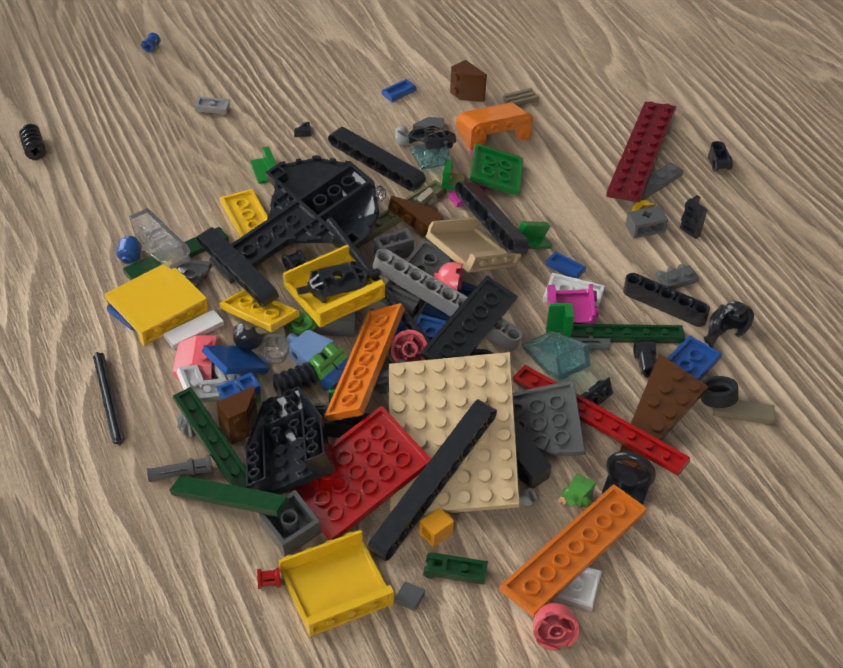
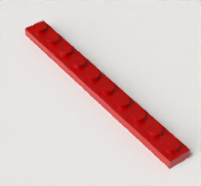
M524 365L513 376V381L527 390L557 384L556 381L527 365ZM576 393L580 420L677 476L690 463L689 456Z

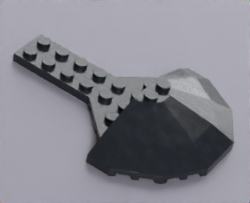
M315 155L312 156V159L302 160L299 158L296 159V162H280L265 172L266 177L275 189L274 195L271 198V209L267 220L231 245L254 268L290 243H332L341 248L343 245L326 224V220L332 217L358 249L367 242L380 214L375 183L356 165L347 160L340 162L336 161V158L328 160ZM212 257L209 259L212 262V266L230 284L235 282Z

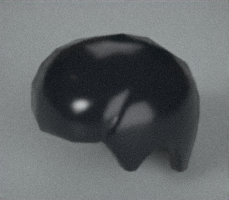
M244 324L235 325L233 331V341L241 349L254 350L263 342L262 334L257 333L254 327L246 330Z

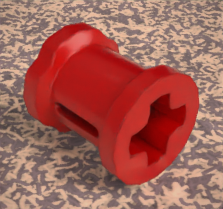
M277 567L275 570L266 571L257 569L258 589H262L264 586L281 588L280 567Z

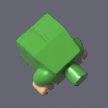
M577 473L572 479L569 488L562 490L558 502H563L562 505L567 503L569 506H583L580 509V513H582L592 503L591 499L596 482Z

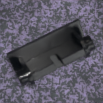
M610 377L605 380H598L595 385L588 389L589 392L585 391L580 396L599 406L613 395Z

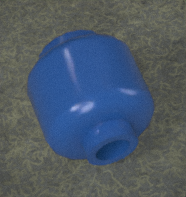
M125 236L118 242L116 256L123 263L132 264V262L140 259L142 244L136 237Z

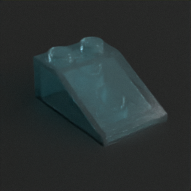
M553 331L522 344V348L548 375L558 380L567 379L568 376L581 372L583 369L591 366L587 344Z

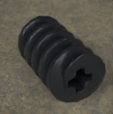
M35 124L23 126L19 131V138L26 157L31 160L43 158L46 150L39 127Z
M305 362L302 366H295L294 369L289 368L287 371H281L280 374L275 373L273 375V388L276 395L282 394L281 392H285L288 389L296 388V386L303 390L304 383L307 388L311 387L310 381L317 385V377L313 368Z

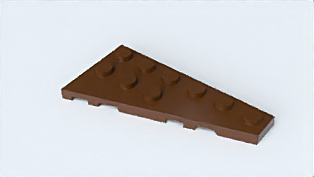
M659 354L631 424L662 441L703 396L708 386ZM622 444L620 451L636 453ZM619 460L622 464L634 468L640 465L631 460Z

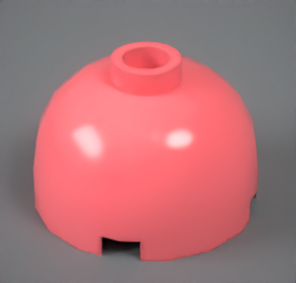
M449 262L440 267L439 272L434 274V278L458 291L462 287L463 269L461 267L463 263Z
M416 330L399 332L394 336L389 348L391 359L394 363H397L400 359H403L405 362L423 361L425 359L420 356V353L428 343L424 336Z
M549 603L541 607L533 620V633L537 643L549 650H560L558 646L567 645L569 647L573 645L578 639L580 630L578 619L572 609L561 603Z

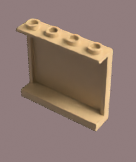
M476 217L432 221L428 228L426 238L455 262L463 263L462 268L468 273L515 267L522 255L507 253L504 248L478 228L480 221Z

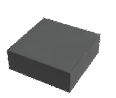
M405 581L395 597V603L416 611L425 595V590Z

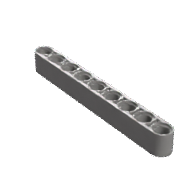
M379 249L376 252L373 269L378 268L379 274L447 315L452 316L468 298L391 251ZM501 318L486 338L508 351H513L518 347L523 333L520 328Z

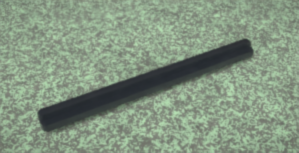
M96 352L93 360L113 444L121 445L125 438L104 353Z

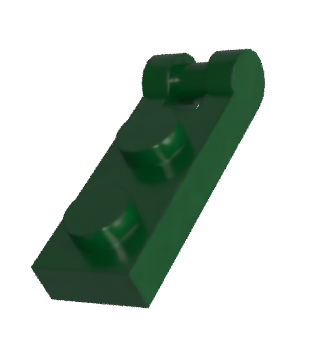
M433 552L426 555L425 561L427 566L423 570V575L426 578L439 577L485 585L488 561Z

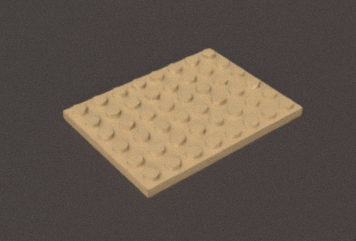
M510 352L389 364V414L430 458L434 456L477 399L497 409L494 421L424 515L431 514L439 507L445 513L520 507ZM416 478L390 497V513Z

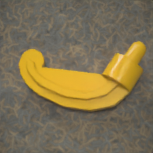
M641 200L640 203L636 202L632 211L640 210L642 207L654 206V203L650 202V200Z

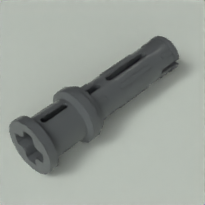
M207 455L206 458L195 460L189 458L184 463L147 468L149 482L180 475L195 477L196 474L213 473L210 455Z

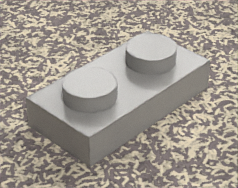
M198 96L194 109L203 113L227 114L230 107V99Z

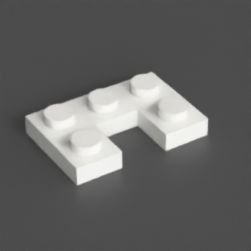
M215 364L213 368L218 379L203 380L197 365L178 367L176 371L183 389L192 387L201 402L220 400L216 386L231 380L235 382V379L240 377V374H224Z

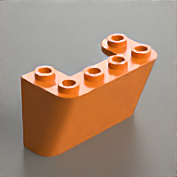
M505 103L459 114L456 119V129L471 151L476 143L485 145L486 136L493 133L515 129L517 139H530L533 116L514 103Z

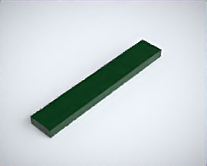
M220 227L215 228L219 234L229 241V237ZM194 237L123 268V272L131 281L168 261L174 265L175 259L187 260L205 252V250L201 247L197 238Z
M573 324L571 337L588 338L589 336H593V338H610V342L616 343L644 341L683 343L685 340L683 325Z
M192 387L173 395L174 402L229 485L247 488L245 466Z
M180 475L170 488V493L173 496L279 517L289 502L288 497L285 495Z

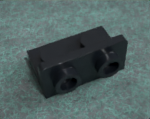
M698 195L686 201L680 225L681 230L695 239L701 235L708 210L699 204L701 197Z

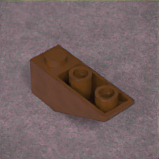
M395 196L390 197L388 209L425 238L431 222L444 219L442 215L429 206Z

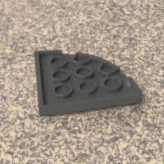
M573 380L513 392L514 417L541 452L556 456L586 455Z

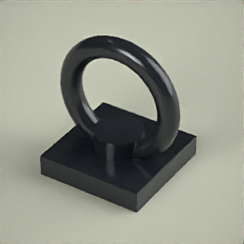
M620 451L612 454L606 462L608 476L601 495L614 484L643 505L649 486L656 478L654 466L648 459L634 452ZM617 461H634L643 466L646 471L618 463Z

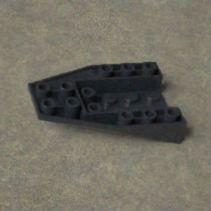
M299 386L288 389L284 393L270 397L262 402L245 446L247 488L283 494L336 471L323 417Z

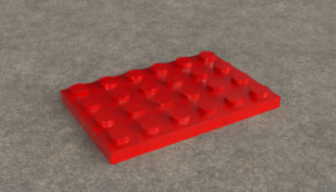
M381 405L329 445L335 472L288 492L297 491L320 521L321 532L328 540H334L344 535L416 478L431 458Z

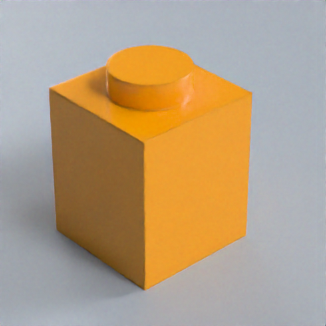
M439 507L420 521L419 534L434 548L453 534L454 520L449 513H445Z

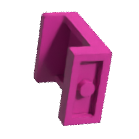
M589 284L587 290L556 291L555 285H548V307L551 303H572L574 312L573 324H595V319L599 318V308L595 306L597 291H593V284Z

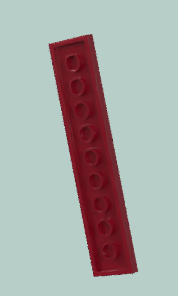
M652 101L644 102L607 189L606 197L641 202L675 115L676 106L659 104Z

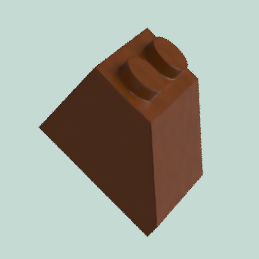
M467 60L451 66L450 93L459 100L485 101L487 74Z
M254 386L216 402L219 428L231 445L250 436L257 417Z

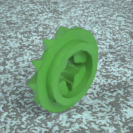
M299 312L300 317L286 324L287 330L297 336L306 330L313 331L316 329V322L306 312Z

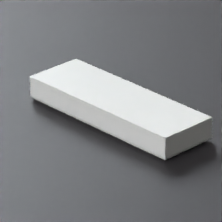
M212 310L164 333V338L173 349H176L179 342L197 335L210 333L224 326V321Z

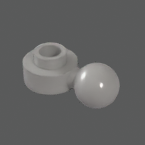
M403 125L398 126L395 130L396 142L402 146H405V144L409 145L408 129Z

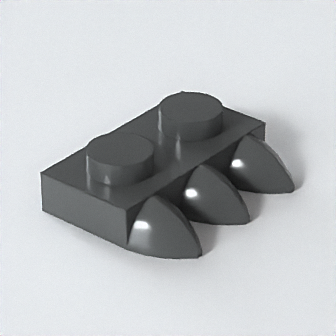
M679 264L677 269L668 267L666 273L660 270L656 273L658 281L672 289L699 281V276L690 265Z

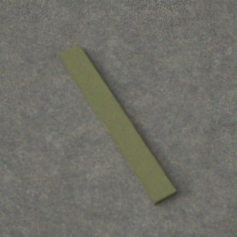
M434 180L405 198V200L418 203L416 198L429 187L435 192L438 199L447 193V189H442V184ZM387 209L379 214L366 243L403 220Z

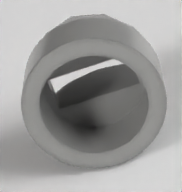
M532 488L523 490L519 495L520 503L524 506L536 504L537 495Z

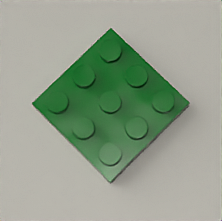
M476 143L473 149L469 181L518 196L521 186L523 158Z

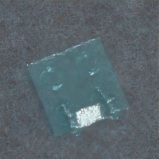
M425 144L410 147V151L421 170L444 166L446 159L452 160L447 147L426 150Z

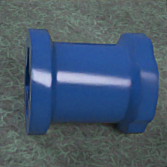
M151 32L147 39L142 41L141 46L145 51L153 52L155 46L160 44L161 39L158 34Z

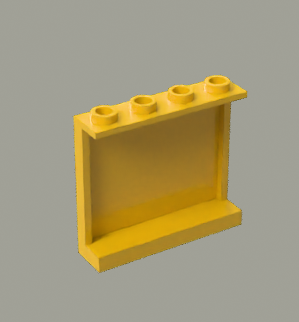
M348 244L283 273L284 287L320 328L385 298V283L382 280L375 282L372 278H369L366 286L361 289L326 297V303H322L312 293L298 296L296 288L308 286L307 282L310 280L311 271L355 261L349 255Z
M170 261L105 293L107 306L111 304L138 332L139 340L144 346L162 337L164 333L208 312L207 298Z
M361 530L349 532L340 538L328 540L321 545L306 548L302 552L287 555L283 559L278 560L280 575L309 637L394 604V591L391 585L386 586L362 540Z

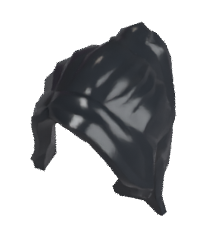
M731 301L726 306L720 305L710 317L708 335L704 336L705 343L713 348L717 338L731 329H738L737 333L734 334L738 338L745 334L754 320V312L751 307L739 301Z

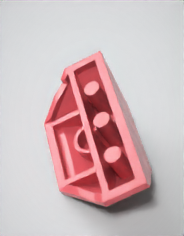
M197 335L178 343L173 375L179 382L180 380L176 372L178 367L191 365L198 366L203 380L214 379V363L202 352L204 345H219L220 335Z

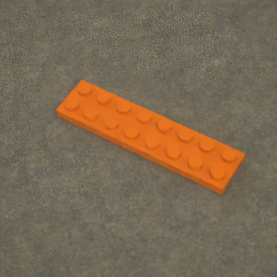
M402 303L368 312L324 415L328 422L354 416L358 417L364 414L405 308Z
M613 484L500 585L499 591L534 618L541 607L552 602L646 514L647 508Z

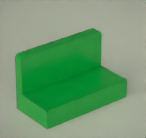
M269 146L262 147L263 158L250 161L259 184L270 182L265 172L277 165Z
M446 159L442 176V189L455 190L456 183L465 180V174L452 173L453 160Z
M521 222L518 230L529 241V249H551L552 244L545 238L551 225L547 222Z
M572 303L549 304L545 327L546 332H561L562 343H570L574 322Z

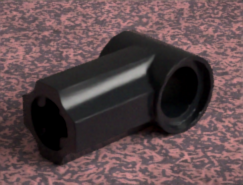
M654 341L634 342L633 353L634 358L638 359L640 372L645 377H650L656 363V344Z

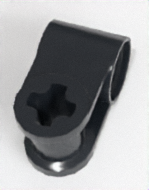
M720 141L712 142L708 153V160L712 170H731L733 161L726 145Z
M296 250V253L290 255H282V262L287 271L308 262L301 250Z

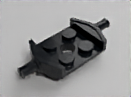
M433 125L411 130L408 135L410 144L416 141L424 142L426 150L443 147L450 149L456 143V135L454 133L439 129Z
M357 261L346 262L311 271L310 280L307 282L308 286L297 287L296 291L298 296L312 293L322 303H326V297L361 289L366 286L369 278L380 276L378 268L367 271Z

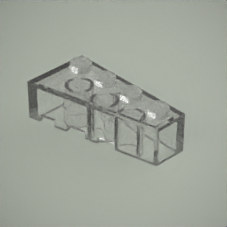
M149 208L129 216L134 235L142 244V251L170 269L190 261L188 245L170 230Z

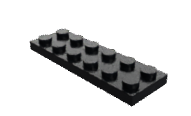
M487 275L424 347L420 356L425 360L471 356L516 302L518 296Z

